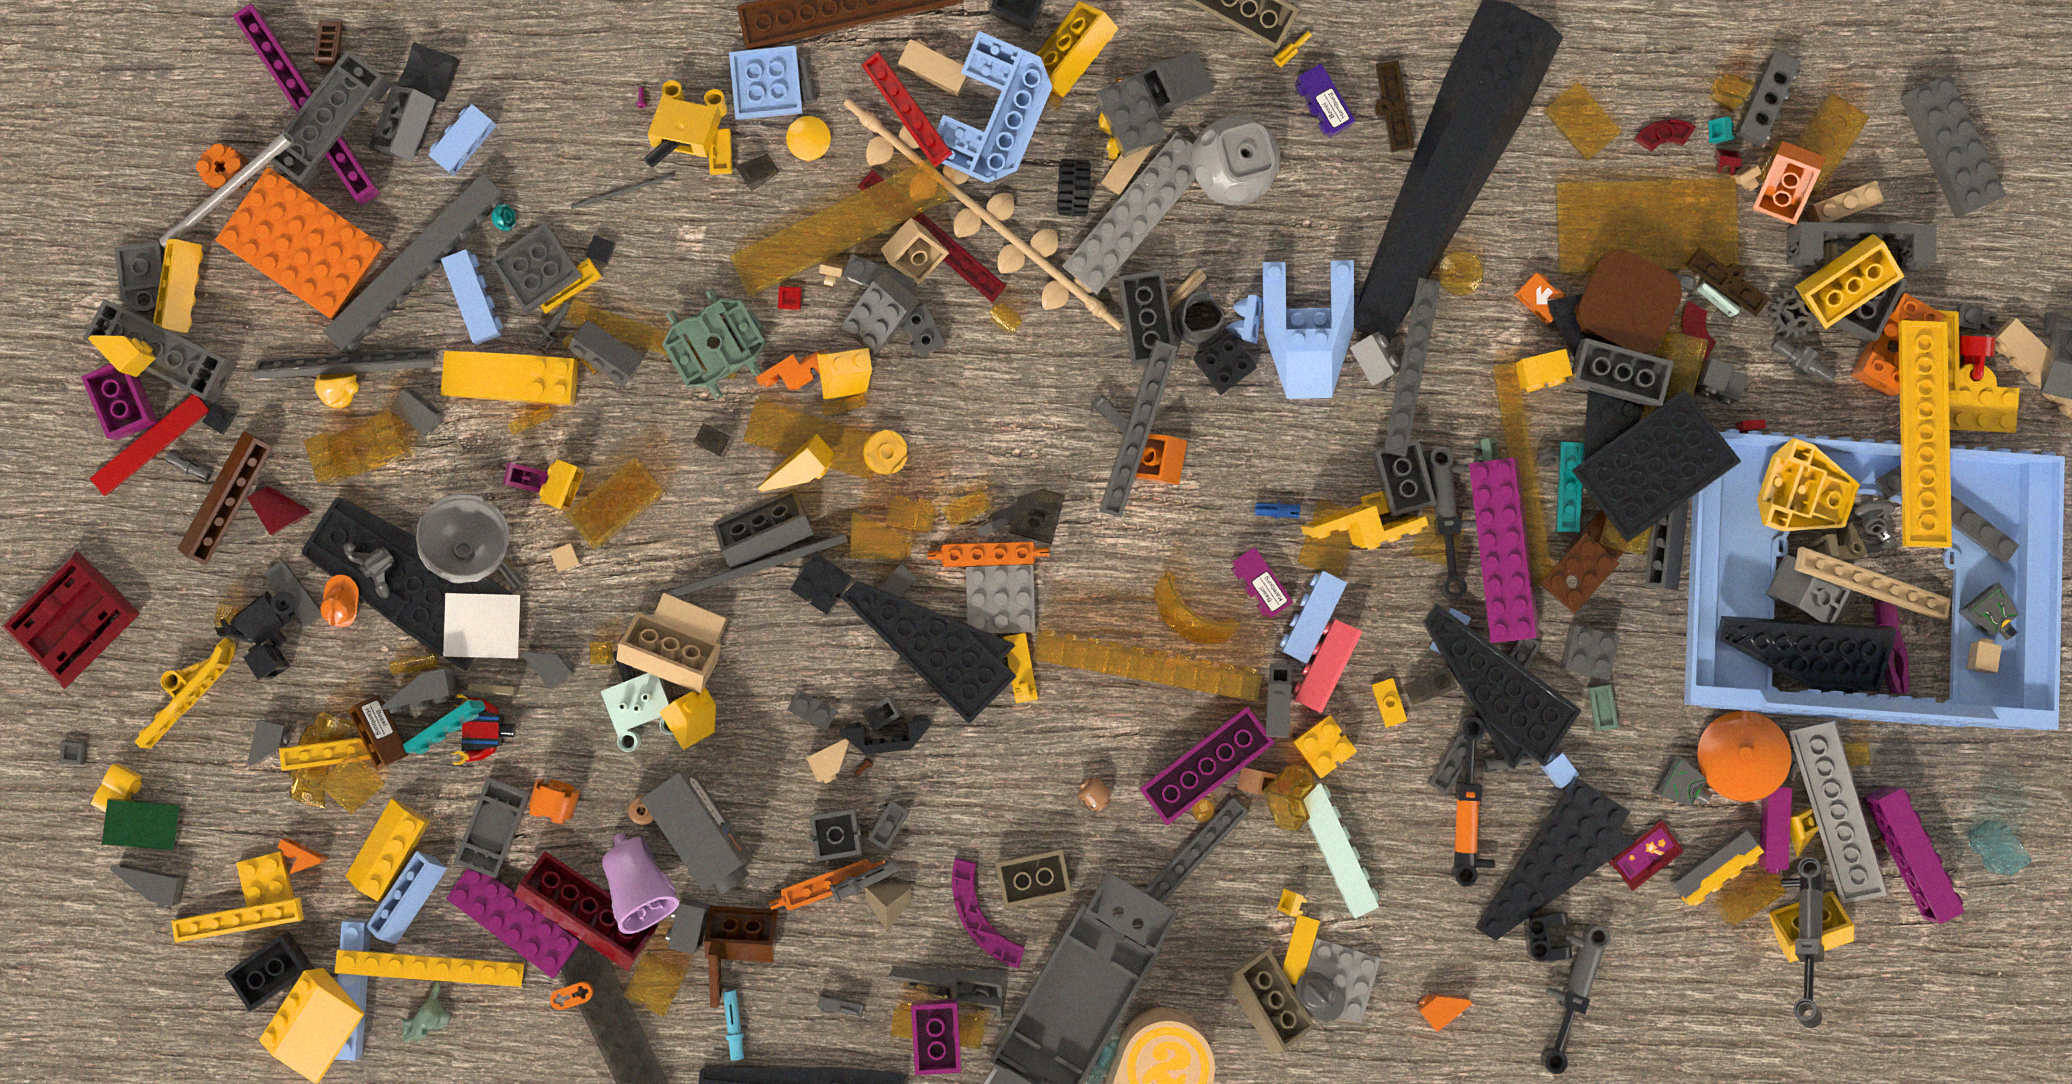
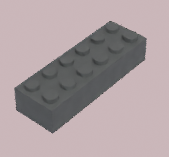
M1950 74L1910 91L1900 98L1955 218H1959L2007 196Z

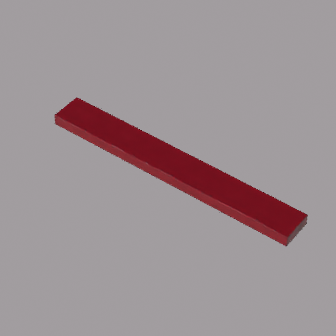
M871 170L858 185L861 191L902 226L910 218L924 226L948 250L949 254L942 261L991 303L1006 289L1007 286L874 170Z

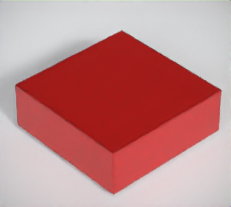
M779 286L778 309L801 310L802 288Z

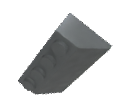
M796 489L713 524L721 552L731 570L814 534Z

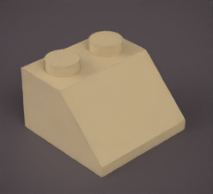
M910 218L881 248L888 263L904 275L913 278L917 284H920L949 254L948 250L924 226L913 218Z

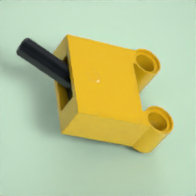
M675 80L665 82L662 86V97L647 133L651 146L656 148L644 157V161L649 167H654L672 151L707 158L721 118L727 113L723 92L718 89H711L704 95L705 106L686 102L679 82Z

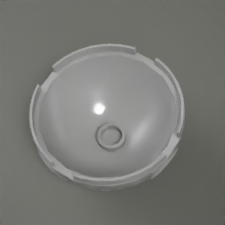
M472 494L449 495L431 504L428 511L423 517L421 516L416 532L418 554L424 565L441 578L453 583L477 582L496 571L503 562L510 539L507 521L499 508L486 502L484 498Z

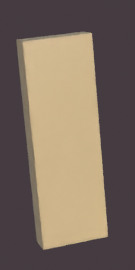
M1154 145L1125 158L1120 154L1101 184L1120 197Z

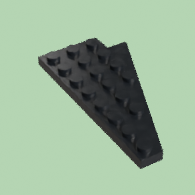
M858 580L841 596L968 724L1017 677L1002 661L1016 646L1014 642Z
M1574 776L1475 927L1492 939L1498 940L1631 846L1634 840L1619 831L1630 811Z

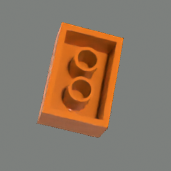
M1782 141L1753 209L1796 225L1826 157Z

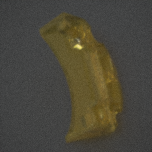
M1167 570L1154 587L1156 605L1166 624L1183 638L1196 643L1219 644L1227 642L1241 623L1231 617L1225 621L1216 619L1212 621L1192 611L1178 595L1179 592L1175 588L1177 577Z
M321 711L317 714L315 723L307 725L297 745L342 740L347 732L354 727L353 721ZM330 765L290 770L289 778L293 780L289 791L290 798L302 804L324 809L325 784Z

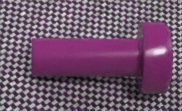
M639 87V101L636 102V106L638 108H645L647 102L644 101V88Z

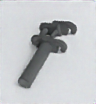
M564 301L546 328L536 323V326L544 331V335L539 343L534 344L527 338L524 341L539 351L543 349L542 353L544 354L546 352L551 354L549 349L554 342H559L556 340L557 337L555 335L552 337L551 334L558 327L572 305ZM548 336L551 340L544 348L541 344Z

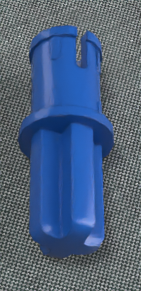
M1280 501L1276 503L1257 502L1254 512L1257 516L1276 517V519H1279V517L1299 519L1300 504H1280Z

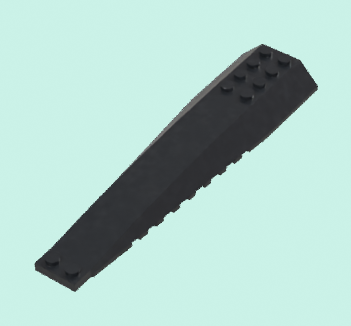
M1482 0L1440 87L1399 197L1360 293V300L1354 313V329L1369 336L1379 331L1390 344L1398 325L1402 323L1413 305L1418 278L1428 279L1532 103L1563 39V36L1548 21L1509 2Z

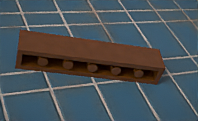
M246 431L242 432L177 548L187 558L207 566L273 447Z

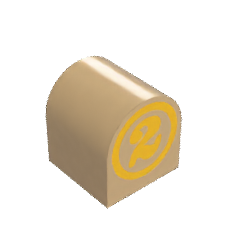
M1169 1007L1148 1009L1135 1016L1123 1030L1104 1084H1213L1215 1075L1213 1053L1202 1029L1188 1014Z

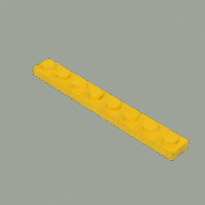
M347 949L337 950L335 973L517 987H522L524 963Z

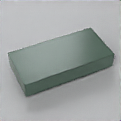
M1609 683L1587 687L1594 730L1597 732L1619 728L1612 685Z

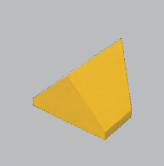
M1812 807L1791 813L1790 836L1797 858L1819 830Z

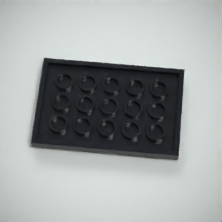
M1684 389L1575 467L1572 473L1625 542L1629 543L1741 463V460Z

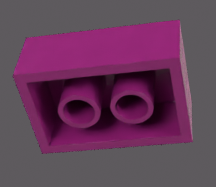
M112 364L81 376L107 439L118 441L158 423L139 376L135 377L119 372Z
M958 999L912 1001L911 1015L915 1075L961 1073Z

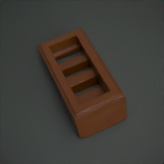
M319 20L314 50V62L316 64L335 65L341 58L342 21ZM325 26L335 27V31H325ZM324 35H333L334 39H324ZM324 44H333V47H324ZM323 52H332V55H323Z

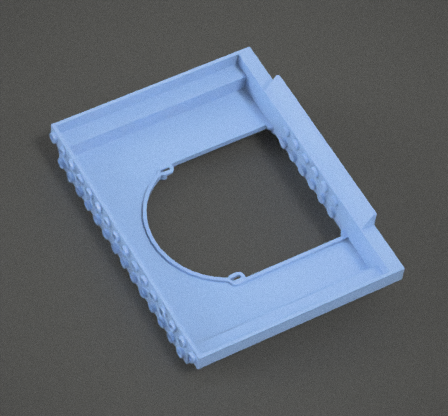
M1726 429L1725 432H1719L1740 458L1741 463L1692 497L1684 705H1698L1706 708L1734 709L1756 713L1953 727L1973 726L2015 730H2059L2065 456H2056V452H2041V455L2033 454L2032 450H2020L2019 453H2011V449L2006 448L1988 451L1987 447H1974L1973 450H1968L1963 445L1951 446V495L2020 546L2009 561L2003 564L1951 526L1952 547L1944 548L1942 553L1945 567L1954 569L1950 699L1944 703H1937L1936 698L1913 699L1911 696L1890 697V695L1884 694L1867 696V693L1845 694L1844 696L1842 691L1822 692L1821 694V690L1814 689L1799 691V693L1782 692L1776 687H1772L1771 667L1727 645L1716 637L1721 616L1774 619L1775 600L1767 596L1766 592L1776 574V557L1785 556L1788 552V540L1786 538L1790 531H1781L1762 525L1757 497L1771 457L1792 438L1813 444L1860 484L1857 494L1885 498L1874 481L1901 465V445H1898V441L1886 440L1883 443H1875L1874 439H1861V442L1852 441L1850 437L1830 440V436H1815L1814 439L1807 438L1806 434H1793V437L1784 436L1785 433L1781 432L1762 435L1761 431H1748V434L1739 433L1737 429ZM1902 492L1889 500L1902 505ZM2000 583L2018 612V616L2010 622L2017 631V634L2009 640H2005L1999 632L1986 636L1958 611L1987 587ZM1980 638L1994 640V644L2002 646L1997 673L1987 674L1966 669L1970 643L1977 642Z

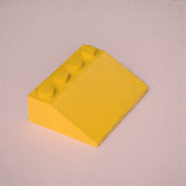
M324 968L304 970L259 1041L273 1057L316 1084L320 1082L365 1013Z

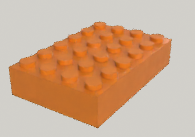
M269 167L265 169L215 239L219 244L333 321L341 313L386 249L375 239Z

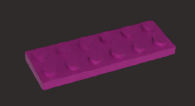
M467 868L446 899L552 979L556 978L581 940L514 896L516 891L500 879Z

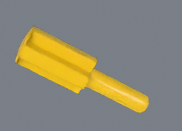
M1307 31L1295 43H1289L1273 57L1274 62L1282 68L1283 65L1297 54L1298 48L1312 36L1311 32Z

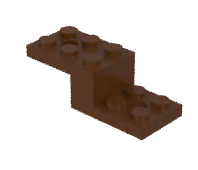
M1601 509L1563 550L1566 554L1539 583L1572 614L1578 611L1620 564L1617 561L1619 557L1637 539L1636 537L1629 543H1626L1617 530L1616 536L1613 539L1607 538L1605 535L1606 528L1610 526L1615 529V527ZM1570 575L1575 576L1578 581L1574 588H1570L1566 584V579Z

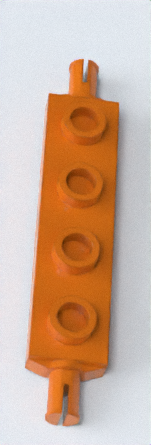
M1033 541L943 543L941 551H927L928 560L941 559L944 567L1034 564L1035 557L1038 556L1049 557V547L1035 548Z
M866 858L781 889V897L769 900L770 908L773 910L784 905L790 911L832 896L830 884L836 885L847 880L848 876L856 877L879 865L885 864V860L883 859L871 864Z

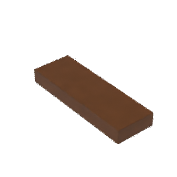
M711 940L708 952L710 1008H718L722 996L721 947L719 940Z

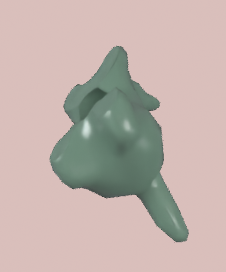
M440 981L435 982L428 1001L420 1008L413 1019H400L403 1023L404 1042L413 1040L414 1043L426 1037L429 1029H442L448 1025L450 1014L445 1011L442 1004L437 1000L440 992Z

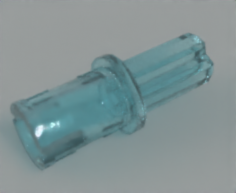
M1105 1045L1094 1064L1086 1084H1101L1105 1073L1109 1072L1108 1067L1116 1053V1049Z

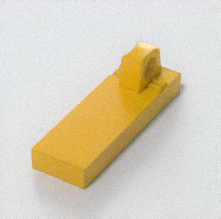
M1026 633L1003 637L1016 644L1007 654L1009 668L1017 675L1012 681L1016 703L1038 699Z

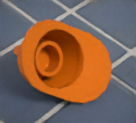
M336 575L331 577L326 583L320 610L321 615L329 622V625L346 627L351 625L356 619L359 589L351 577Z

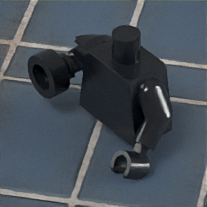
M266 591L234 615L230 625L227 620L221 619L220 622L223 627L218 628L215 626L214 628L217 635L221 637L228 635L251 644L260 643V645L269 639L278 648L287 641V638L280 632V629L293 618L295 614V599L292 594L284 591L278 592L272 598L271 594Z

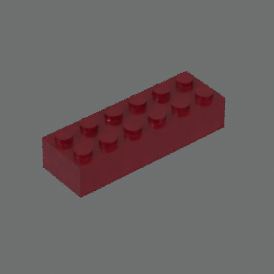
M544 851L519 883L514 895L627 971H629L648 945L658 928L654 924L632 934L621 932L614 917L611 894L546 851Z

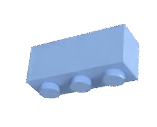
M473 104L465 107L460 112V118L457 122L447 127L445 136L432 145L430 148L431 152L428 154L453 176L457 174L497 126Z

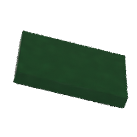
M108 798L102 844L174 850L180 804Z

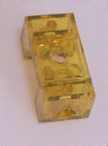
M387 411L369 417V423L334 435L322 433L303 440L317 483L330 485L413 457L400 417L394 412ZM361 443H365L368 448L367 453L363 456L357 453V447Z

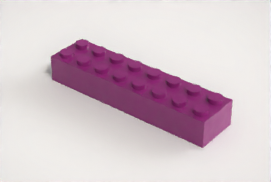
M1518 458L1469 463L1491 643L1539 638L1540 632Z

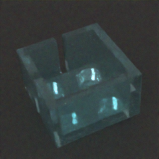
M1987 820L1966 835L1970 841L1968 843L1970 848L1977 854L1980 852L1983 859L1982 864L1989 872L2011 877L2033 861L2006 823Z

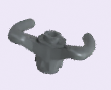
M1874 501L1855 509V514L1860 516L1865 531L1868 534L1877 535L1882 541L1879 544H1864L1868 553L1885 551L1895 545L1896 539L1887 530V516L1895 511V505L1891 501Z
M345 543L343 549L347 558L352 562L362 565L359 567L361 572L367 578L370 576L373 578L377 594L382 598H388L390 591L385 582L384 571L392 566L391 563L394 562L391 554L384 547L380 550L377 548L370 554L355 552V545L353 543Z

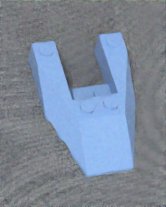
M1354 260L1331 261L1330 263L1331 308L1286 309L1285 262H1263L1264 335L1287 399L1332 398L1354 331Z

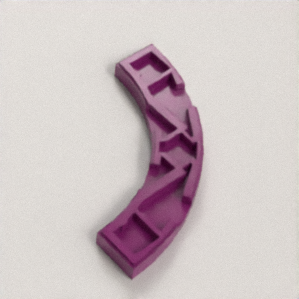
M955 857L952 869V891L955 907L964 928L977 945L992 957L1019 969L1025 946L1007 939L988 922L979 906L975 891V869L977 863Z

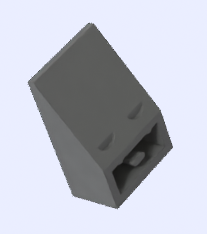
M1197 51L1157 63L1138 72L1158 117L1215 91Z
M443 668L421 673L382 706V710L390 709V713L410 710L409 705H412V708H420L432 705V700L435 703L454 700L453 696L460 694L455 668Z

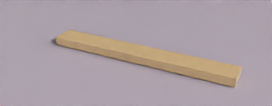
M1805 547L1798 548L1795 570L1940 621L1948 620L1950 598Z

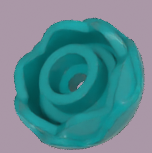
M501 203L493 209L491 219L495 227L502 231H511L516 225L515 211L508 204Z

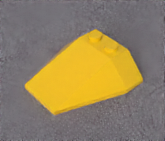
M1792 438L1771 457L1758 494L1757 502L1762 525L1781 531L1843 528L1846 526L1860 484L1815 445Z

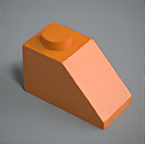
M1433 993L1432 995L1427 994L1419 1001L1420 1005L1416 1008L1432 1028L1438 1032L1472 1005V1002L1463 996Z

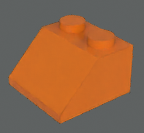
M1149 434L1135 478L1179 485L1187 441L1168 435Z

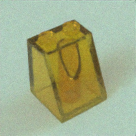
M852 513L851 559L907 561V556H912V543L908 542L907 537L858 513Z

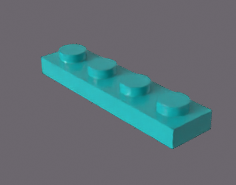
M1559 442L1555 532L1580 533L1582 484L1572 473V470L1582 463L1584 443Z
M468 700L403 744L406 753L423 754L430 750L429 747L434 743L445 740L447 734L458 731L462 728V724L476 719L479 716L478 713L486 709L483 701Z

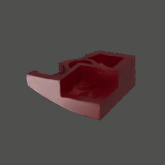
M271 486L265 487L246 497L266 530L272 536L287 526L296 524L312 513L310 509L303 507Z

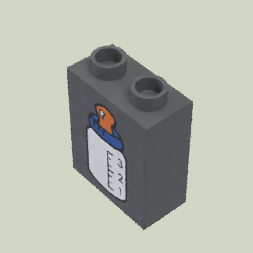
M692 768L678 772L640 799L703 892L712 885H715L722 895L749 875L743 864L753 856Z

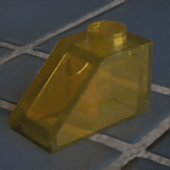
M1725 74L1720 79L1716 78L1710 87L1712 92L1708 98L1727 110L1733 111L1746 100L1756 82Z

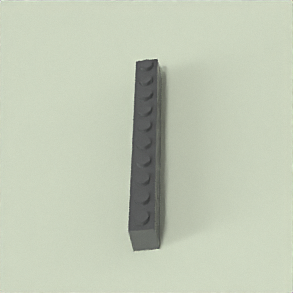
M482 173L323 332L342 351L346 353L355 351L360 346V341L366 335H371L376 330V325L393 313L392 309L397 304H402L409 297L408 293L413 288L416 289L425 281L424 277L429 272L433 273L440 267L442 258L452 255L457 249L456 246L461 241L467 240L472 235V230L477 225H482L488 219V214L498 204L504 203L506 195Z

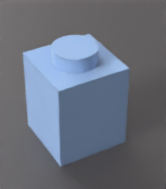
M1553 752L1546 764L1540 765L1558 788H1563L1571 782L1574 776H1579V773L1566 756L1560 752L1556 754Z

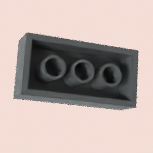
M1163 270L1118 276L1117 281L1131 368L1147 365L1155 339L1175 345ZM1175 354L1173 362L1177 360V354Z
M1585 338L1579 341L1572 367L1573 375L1570 376L1568 385L1656 408L1663 405L1674 362Z

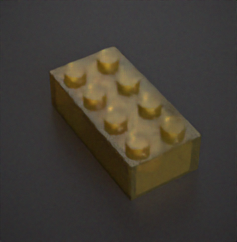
M1833 92L1822 100L1793 144L1826 157L1810 193L1812 196L1823 190L1870 118Z
M635 457L572 507L565 515L592 549L599 550L668 493L643 462Z

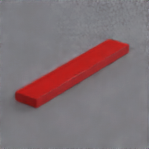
M877 51L861 64L932 165L937 167L953 154L882 54Z
M192 394L89 479L103 496H107L207 415L210 411L209 407L200 397Z

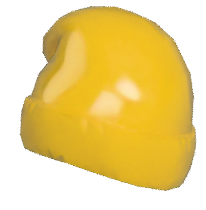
M356 373L323 374L317 376L314 388L316 394L325 405L341 409L351 403L354 393L359 390V384L356 382Z

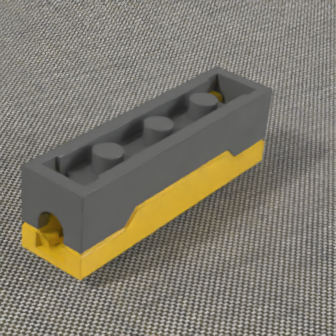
M1741 828L1669 882L1686 904L1691 906L1693 904L1698 905L1706 899L1705 895L1709 892H1715L1722 888L1725 880L1737 877L1742 872L1741 869L1744 866L1756 863L1760 859L1759 855L1764 851L1758 846L1759 844L1750 832Z

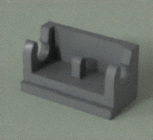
M413 388L402 389L389 407L390 410L423 436H426L429 432L432 433L446 416Z

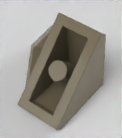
M874 883L865 887L866 901L887 932L911 902V885Z

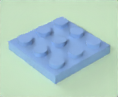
M796 46L729 52L736 120L803 114Z

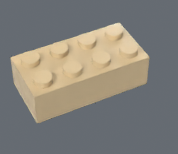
M637 612L619 642L616 660L701 693L718 662L721 644Z

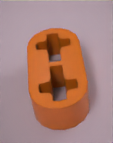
M580 981L559 988L551 994L550 1004L556 1010H564L585 1003L592 998L594 988L587 981ZM580 986L583 989H588V993L585 994L586 998H583V995L574 996V993L580 990ZM558 993L561 996H570L569 999L563 1002L564 1005L561 1002H556V998L559 996Z

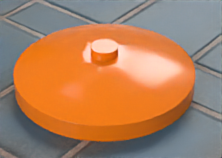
M1736 711L1720 716L1705 729L1697 748V763L1700 773L1706 778V783L1716 793L1730 800L1752 802L1771 795L1785 781L1791 766V749L1784 732L1772 720L1755 712Z

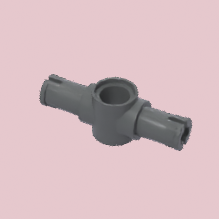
M1780 337L1776 339L1771 349L1788 358L1787 361L1791 362L1789 366L1800 374H1814L1830 384L1838 373L1821 363V359L1818 358L1819 354L1810 347L1804 345L1795 347Z

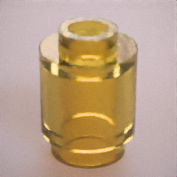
M1003 302L1000 305L996 303L989 312V315L992 316L990 321L1006 333L1014 334L1023 322V319L1019 317L1020 314Z

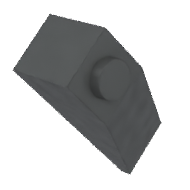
M121 863L111 865L110 870L147 900L156 902L158 907L171 908L173 905L180 904L186 877Z

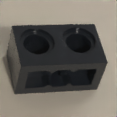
M258 643L247 650L249 653L243 657L257 680L274 679L291 667L280 649L267 643L263 645Z

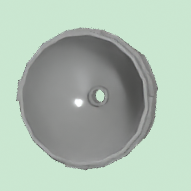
M1228 115L1206 126L1197 136L1191 154L1193 173L1201 189L1207 194V197L1217 203L1227 205H1247L1261 198L1275 181L1281 166L1280 147L1277 145L1271 131L1260 122L1246 115ZM1242 150L1246 151L1247 157L1242 156Z

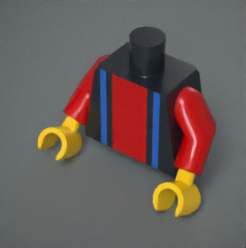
M461 694L455 696L463 699L462 704L468 700H482L486 709L478 713L479 716L476 719L462 724L461 751H455L451 754H458L460 760L452 764L461 765L465 761L483 760L494 754L497 747L502 746L503 737H515L516 725L504 724V714L499 713L498 708L487 700L473 697L467 698Z

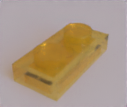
M980 488L943 507L942 510L949 524L954 528L992 507L983 489Z

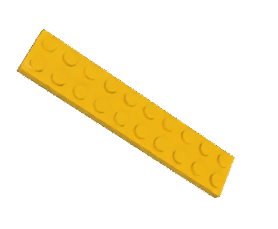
M1902 320L1899 322L1902 546L1952 547L1947 322Z

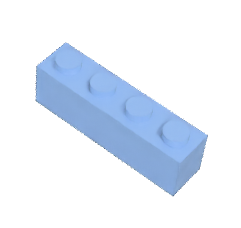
M465 249L442 258V264L472 342L479 345L503 336L500 330L503 329L502 322L499 316L495 317L493 308H495L494 301L491 295L487 296L485 291L487 287L486 280L482 274L479 275L477 267L480 265L476 255L471 254V252Z
M1325 571L1314 574L1310 585L1313 587L1309 594H1304L1300 602L1302 609L1299 615L1295 613L1290 622L1292 629L1289 635L1285 633L1280 642V646H1282L1281 652L1305 664L1308 663L1347 582Z
M416 851L366 925V928L377 939L397 944L447 868L436 857Z

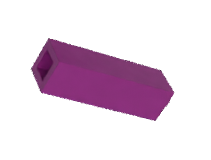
M1780 786L1774 793L1762 799L1760 847L1764 852L1759 855V867L1766 868L1768 873H1780V869L1788 870L1792 788Z

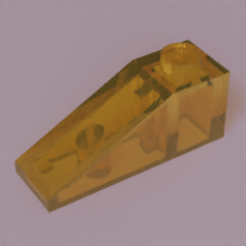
M1772 873L1715 902V905L1724 923L1734 926L1755 915L1786 892L1781 886L1777 874Z

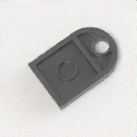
M157 241L114 248L122 300L134 310L140 312L154 311L164 260L162 245ZM148 294L150 296V303L147 306H142L140 299L143 295Z

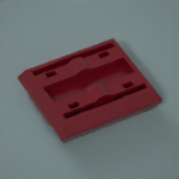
M76 550L1 627L63 689H66L141 613L97 568ZM71 578L75 581L71 585H66ZM104 611L108 614L104 618L99 617ZM119 611L121 614L102 631L99 627L104 623H108L110 621L109 617L111 615L115 616ZM30 619L34 621L31 625H25ZM79 647H88L65 670L60 667L62 664H67L70 661L69 657L71 655L75 656L78 653L76 650Z

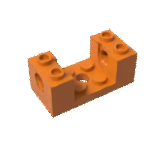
M1906 293L1901 294L1879 339L1867 343L1850 376L1888 397L1900 394L1899 322L1902 320L1941 322L1945 314ZM1889 341L1896 343L1897 350L1895 353H1891L1887 349Z

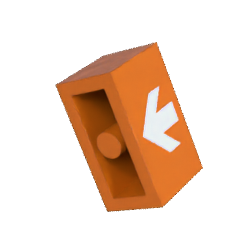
M1536 272L1518 289L1514 296L1547 325L1553 321L1549 313L1547 301L1564 298L1566 295L1559 289L1555 290L1549 284L1550 280L1545 275Z

